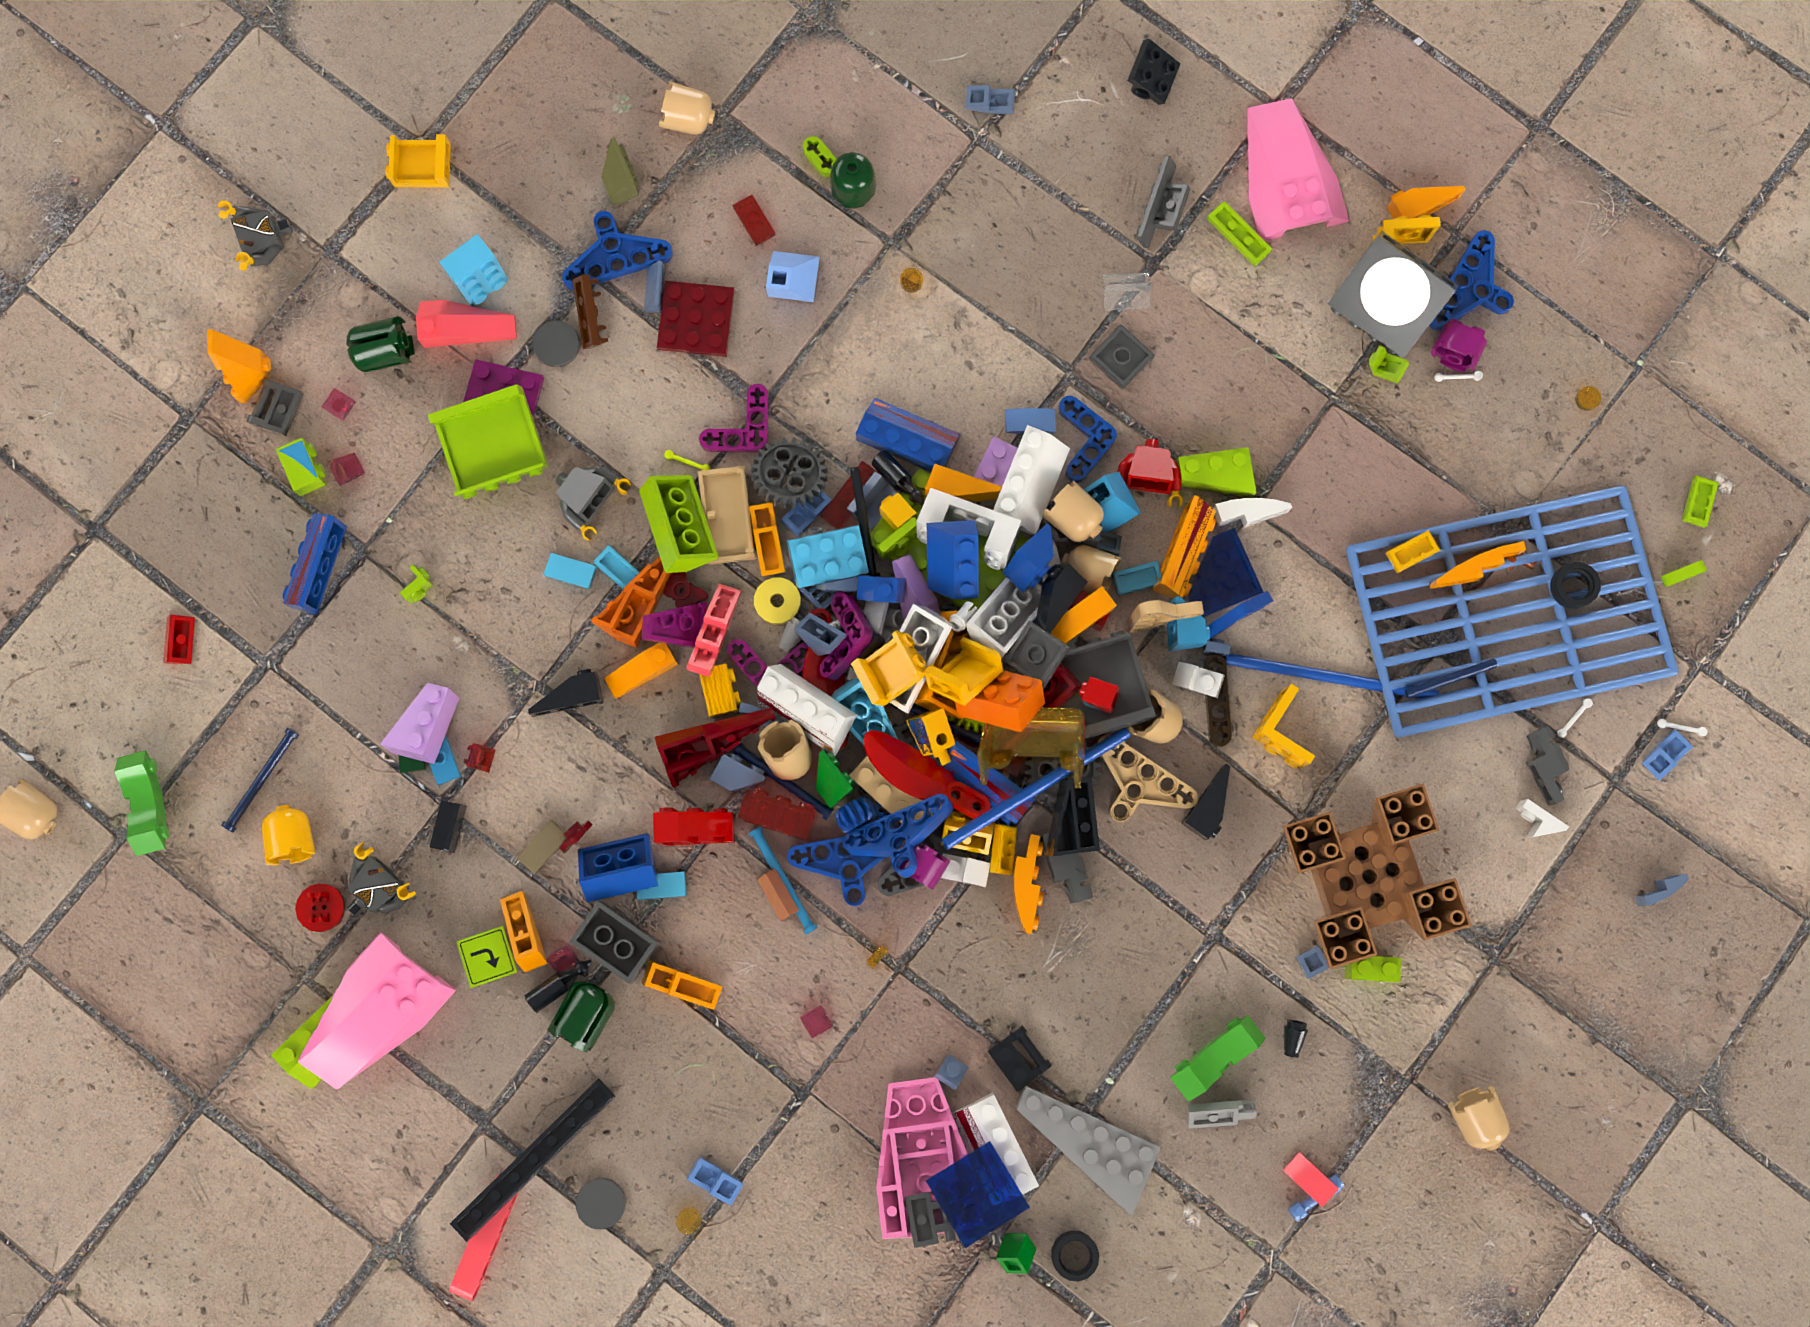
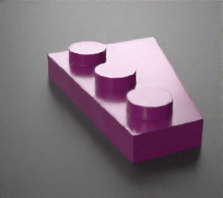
M707 602L643 615L642 640L695 648V642L707 611Z

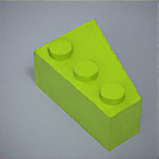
M1249 447L1178 457L1176 461L1180 468L1181 487L1207 492L1214 491L1224 495H1237L1244 498H1253L1257 493Z

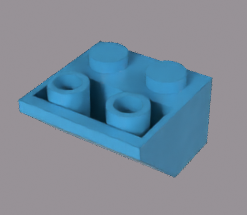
M1120 472L1104 475L1084 488L1103 508L1104 517L1101 522L1103 529L1101 531L1111 533L1141 514Z

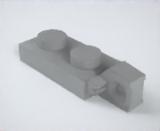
M1254 1100L1190 1104L1187 1109V1124L1189 1129L1238 1125V1121L1242 1119L1256 1118L1257 1110Z

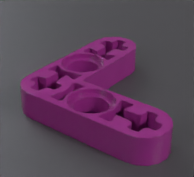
M753 384L747 391L746 429H705L699 436L701 447L708 452L757 453L759 449L765 450V444L768 443L769 396L766 387L762 384ZM757 390H760L761 394L764 395L760 397V407L756 406L755 397L752 396L756 394ZM756 412L764 415V420L759 424L751 421V416ZM750 428L759 430L760 440H763V442H759V446H755L754 442H750L755 439V430L750 431ZM708 435H712L713 439L721 440L720 435H723L724 446H720V441H713L712 445L709 446L704 439H708ZM729 436H739L740 443L737 446L728 445L727 439Z
M842 591L837 592L833 596L831 607L846 633V638L823 659L820 665V674L822 677L830 680H837L860 655L873 637L872 628L854 597ZM854 613V619H853L852 623L850 624V623H849L850 617H851V615ZM848 646V647H849L848 653H847V655L844 657V651H845L846 647Z
M740 639L731 641L727 648L728 655L751 682L758 687L767 669V665L746 642ZM801 643L778 664H792L795 669L794 673L800 675L803 672V666L798 668L796 662L791 658L795 656L797 660L801 657L800 651L802 649L807 651L808 645ZM735 645L738 647L743 645L742 651L747 657L750 653L753 655L746 659L743 665L740 664V662L744 661L739 654L733 655L735 652L733 647ZM805 658L799 661L801 665H804ZM758 662L761 665L760 672L754 675L750 674L747 670L749 663Z

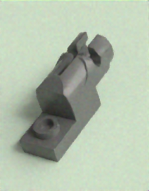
M1548 725L1526 736L1533 755L1536 754L1537 756L1526 762L1549 806L1565 800L1562 795L1563 789L1554 780V777L1568 771L1569 764L1559 743H1549L1554 734Z
M1049 833L1041 836L1045 853ZM1079 853L1046 856L1052 881L1056 883L1064 880L1065 884H1063L1070 904L1093 898L1091 887L1080 885L1082 881L1088 879L1083 858Z

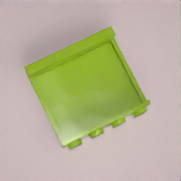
M516 384L427 414L430 424H434L457 490V492H454V496H463V499H469L477 496V491L485 489V492L493 491L499 488L498 484L507 482L508 485L521 481L522 476L528 474L530 477L538 476L544 473L543 469L549 468L522 386Z

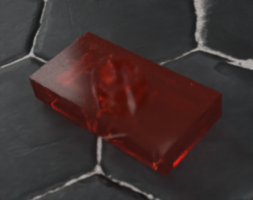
M753 195L732 205L755 246L776 235Z

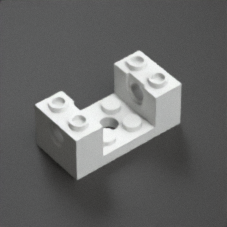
M930 488L916 521L917 538L922 543L927 544L926 523L949 522V520H975L978 534L982 536L989 535L984 550L986 552L984 562L992 569L1000 570L1002 568L1005 570L1020 535L1021 520Z

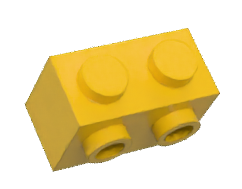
M958 810L952 811L946 818L942 839L974 819ZM995 821L952 848L988 855Z

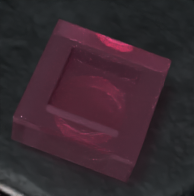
M334 388L321 407L341 421H344L356 402Z

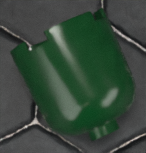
M856 152L842 154L835 160L831 168L830 188L832 196L843 204L845 208L855 209L865 206V203L875 195L876 190L875 173L872 163L866 156Z

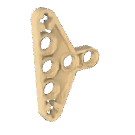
M1160 600L1140 603L1127 620L1129 632H1143L1173 620L1203 615L1202 601L1176 605Z
M1105 733L1097 738L1096 744L1112 734ZM1125 742L1120 743L1123 746L1117 751L1116 758L1111 756L1115 754L1113 750H1109L1101 755L1120 788L1109 805V814L1115 821L1124 822L1128 820L1139 803L1177 808H1192L1197 804L1198 794L1192 787ZM1125 751H1131L1134 755L1133 761L1129 764H1124L1121 761V755ZM1146 764L1153 766V774L1149 777L1141 775V768ZM1169 777L1173 780L1171 789L1163 790L1160 783L1163 778ZM1132 784H1137L1140 787V792L1136 797H1130L1127 794V789ZM1177 789L1186 794L1191 791V801L1186 800L1182 803L1183 798L1176 793ZM1118 804L1126 806V813L1122 817L1114 815V807Z

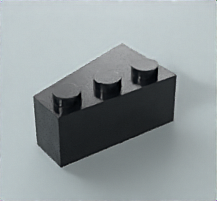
M1092 777L1060 780L1045 856L1100 851Z

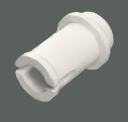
M965 602L956 614L950 616L949 623L953 626V630L959 632L966 629V623L978 611L976 606L969 610L973 606L972 602Z

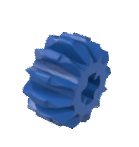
M859 797L840 807L835 812V818L843 833H848L871 823L876 818L877 813L868 797Z

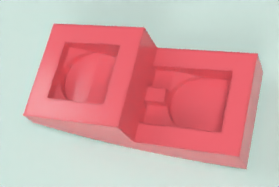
M1300 1151L1283 1169L1321 1207L1339 1190Z

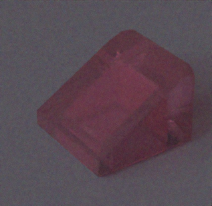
M355 453L335 458L330 465V469L339 486L345 485L365 474Z
M822 1005L799 1017L811 1038L833 1027Z

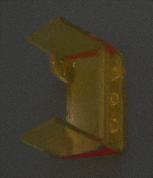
M1041 708L1022 732L985 723L977 754L981 785L987 784L990 768L1002 769L1010 764L1012 756L1060 757V766L1065 770L1073 771L1075 788H1080L1085 758L1084 713L1075 708Z

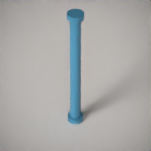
M758 827L751 831L749 836L753 837L771 870H777L799 909L796 914L805 929L803 932L806 935L818 927L816 924L813 925L762 834V827Z

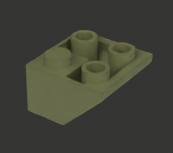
M615 137L610 139L601 176L613 206L639 196L636 188L640 186L623 143L618 145Z

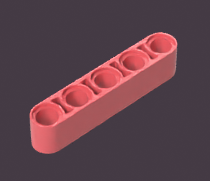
M518 1193L469 1240L449 1292L470 1301L475 1299Z

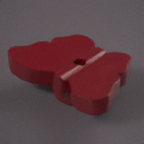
M686 572L673 573L663 591L666 597L675 600L677 608L697 604L708 598L707 592L687 581Z
M589 820L582 825L577 821L563 834L567 839H565L559 849L566 853L593 824Z

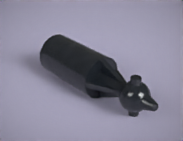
M884 450L878 453L872 460V466L896 491L908 494L912 503L923 506L925 502L923 499L924 494L920 490L914 489L911 475L888 451Z
M576 959L574 961L576 963L574 969L556 972L525 994V999L530 1007L538 1013L569 991L578 975H583L584 977L589 975L587 972L593 963L592 960L580 961Z

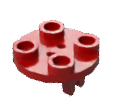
M318 883L307 887L301 892L296 902L295 911L297 919L303 927L310 931L324 932L331 930L341 923L344 916L345 903L339 889L328 884Z

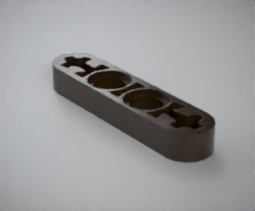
M1212 654L1203 662V669L1214 672L1213 668L1209 667L1208 664L1215 659L1216 663L1221 665L1217 668L1216 672L1225 676L1222 683L1223 692L1218 698L1205 695L1208 738L1213 746L1224 747L1230 742L1232 737L1227 669L1225 659L1219 654ZM1214 706H1220L1224 709L1225 714L1222 719L1213 717L1212 709ZM1225 722L1226 726H1221V733L1226 734V738L1222 739V743H1220L1219 739L1214 738V735L1218 733V726L1213 727L1212 723L1219 724Z

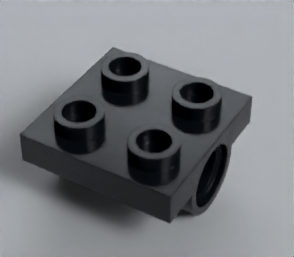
M1151 39L1143 40L1127 80L1132 84L1131 92L1139 98L1152 99L1158 105L1165 104L1181 63Z

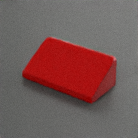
M171 614L167 616L163 663L191 664L195 617Z

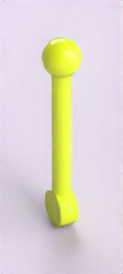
M667 450L664 453L667 460L675 459L699 468L702 471L711 469L708 464L701 465L674 455L671 450Z

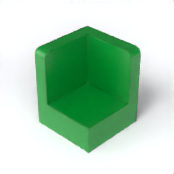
M1006 1233L996 1259L1006 1273L1028 1274L1036 1247L1027 1233Z

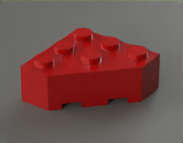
M674 807L659 808V812L653 813L654 843L661 846L735 843L734 814L728 812V808L713 809V812H704L701 808H687V812L677 811Z

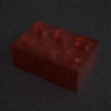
M756 787L753 788V791L746 790L737 818L741 821L810 842L818 818V813L814 811V806L800 802L799 806L791 804L792 800L781 795H777L775 799L769 797L768 791Z

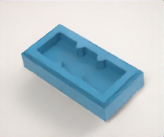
M445 735L435 764L429 763L437 785H442L462 777L447 735Z

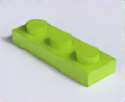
M1225 201L1207 216V220L1254 267L1272 252L1273 249Z

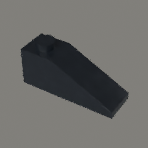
M1069 563L1053 565L1047 572L1048 577L1042 585L1035 624L1048 633L1053 631L1088 582Z
M591 669L577 671V675L569 677L529 708V715L536 717L603 703L598 674L595 671L591 672Z
M1228 764L1222 765L1198 799L1197 804L1181 823L1203 840H1208L1210 837L1214 839L1222 828L1219 824L1223 820L1230 772Z

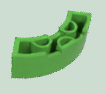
M146 750L118 757L114 769L124 799L130 800L131 813L127 814L126 839L136 856L165 849L166 839L170 836L166 825L163 796L156 774L157 764L153 758L150 759Z
M1249 1015L1242 1019H1239L1237 1016L1226 1024L1228 1027L1226 1030L1203 1046L1188 1060L1185 1058L1175 1065L1174 1068L1177 1071L1170 1078L1188 1102L1207 1091L1222 1076L1221 1073L1230 1066L1229 1062L1235 1065L1258 1049L1266 1038Z

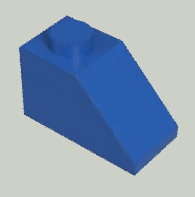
M858 575L857 599L890 603L904 602L906 578Z

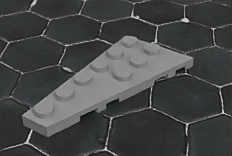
M1025 1085L1016 1109L1132 1216L1161 1147Z

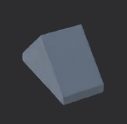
M809 613L794 628L795 632L817 656L830 654L846 638L845 633L812 613Z

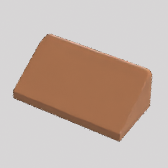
M776 869L766 872L757 879L780 922L799 911Z

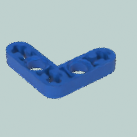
M1065 396L1059 403L1058 410L1060 415L1089 437V440L1066 468V476L1069 481L1079 483L1087 477L1114 444L1117 432L1112 425L1074 396ZM1065 403L1067 405L1073 403V409L1077 413L1080 409L1082 410L1077 420L1074 419V417L1076 416L1075 412H1073L1072 410H1069L1068 412L1065 411ZM1084 416H1090L1094 420V425L1084 427L1081 419ZM1101 432H1110L1109 438L1111 440L1105 439L1100 447L1097 443L1102 437ZM1094 448L1098 453L1097 458L1093 460L1088 459L1085 456V450ZM1082 460L1085 463L1080 472L1082 475L1077 474L1073 476L1072 467L1076 469Z
M1263 592L1241 603L1209 624L1210 639L1239 620L1272 603L1274 600L1269 592Z

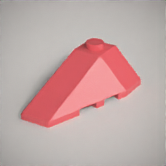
M447 300L424 301L419 304L416 315L417 339L424 348L517 339L514 315Z

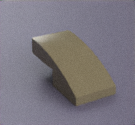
M551 820L527 845L517 859L533 874L538 873L549 858L557 853L565 839H567L563 835L566 831L554 820Z

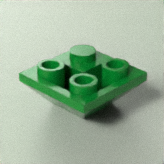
M822 750L819 752L816 790L830 808H834L854 793L852 786L855 784L846 771L841 773L837 767L840 765L831 752L826 754Z

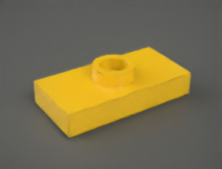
M1428 530L1387 551L1385 554L1398 574L1438 553L1440 549Z
M995 824L990 873L1012 875L1017 827Z

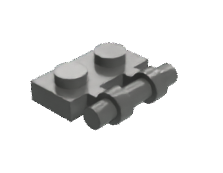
M947 1189L937 1190L938 1201L931 1202L929 1192L905 1196L914 1248L939 1244L937 1233L945 1232L946 1242L956 1240L955 1230L957 1227L956 1222L952 1220L950 1209L952 1201L951 1198L948 1199ZM940 1209L943 1223L936 1225L933 1210Z

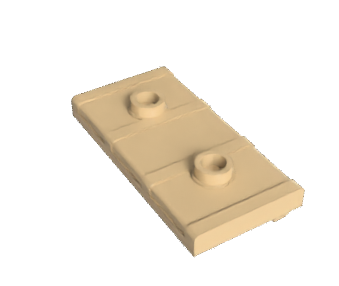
M745 466L698 471L701 505L719 556L718 559L708 564L756 559Z

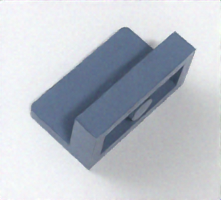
M874 472L863 486L868 524L871 530L875 528L882 518L880 515L881 502L889 495L893 497L897 492L901 495V492L896 491L887 484L883 476L877 472ZM854 498L847 507V510L858 521Z

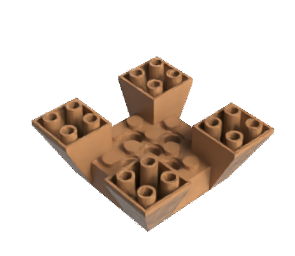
M1424 783L1376 797L1371 825L1338 834L1331 812L1283 826L1297 872L1302 873L1311 870L1325 915L1315 920L1314 924L1329 969L1378 955L1369 929L1404 919L1423 940L1472 926L1456 878L1424 885L1409 840L1439 831ZM1357 847L1363 851V858L1361 860L1355 857ZM1387 864L1392 865L1394 868V873L1391 877L1387 875L1385 870ZM1364 871H1368L1371 875V881L1368 884L1362 878ZM1341 878H1345L1348 881V888L1345 891L1339 885ZM1373 894H1375L1379 899V903L1376 907H1374L1370 902V898Z

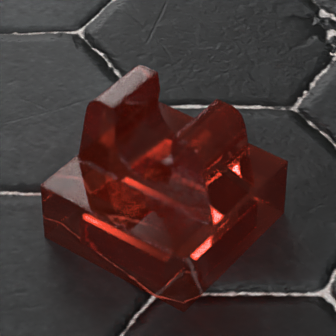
M475 743L468 746L467 750H470L468 759H464L466 766L489 773L496 750Z

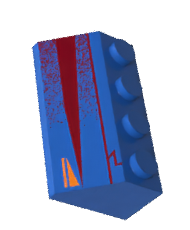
M874 398L865 411L856 431L857 441L880 451L886 450L892 456L929 472H932L934 464L943 467L947 466L960 437V434L877 398Z
M313 513L312 519L308 520L306 524L307 534L298 548L299 557L297 563L292 566L290 571L291 580L289 586H286L283 591V604L311 614H318L347 528L336 517L328 514Z
M955 741V745L948 751L951 762L943 765V767L953 775L957 782H961L985 795L990 802V809L1022 790L958 741ZM1031 798L999 818V820L1008 826L1010 823L1016 825L1035 799Z

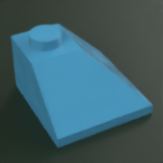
M1179 596L1174 597L1168 603L1176 605L1187 602ZM1200 615L1168 622V651L1174 652L1199 648L1207 644V640L1210 639V628L1206 626V620Z

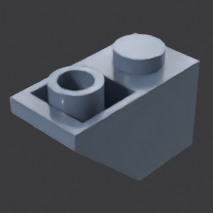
M731 753L729 757L723 754L709 780L733 793L764 784L767 778L763 776L764 770L754 765L750 768L743 765V759Z

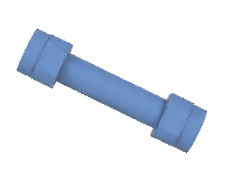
M1336 1174L1328 1178L1339 1188L1335 1194L1345 1187ZM1309 1196L1301 1203L1295 1202L1288 1211L1296 1221H1299L1308 1215L1306 1212L1315 1206L1317 1202Z

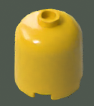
M281 805L264 817L262 821V838L266 864L280 865V860L289 859L290 864L311 859L312 854H316L309 819L303 811L290 808V805Z

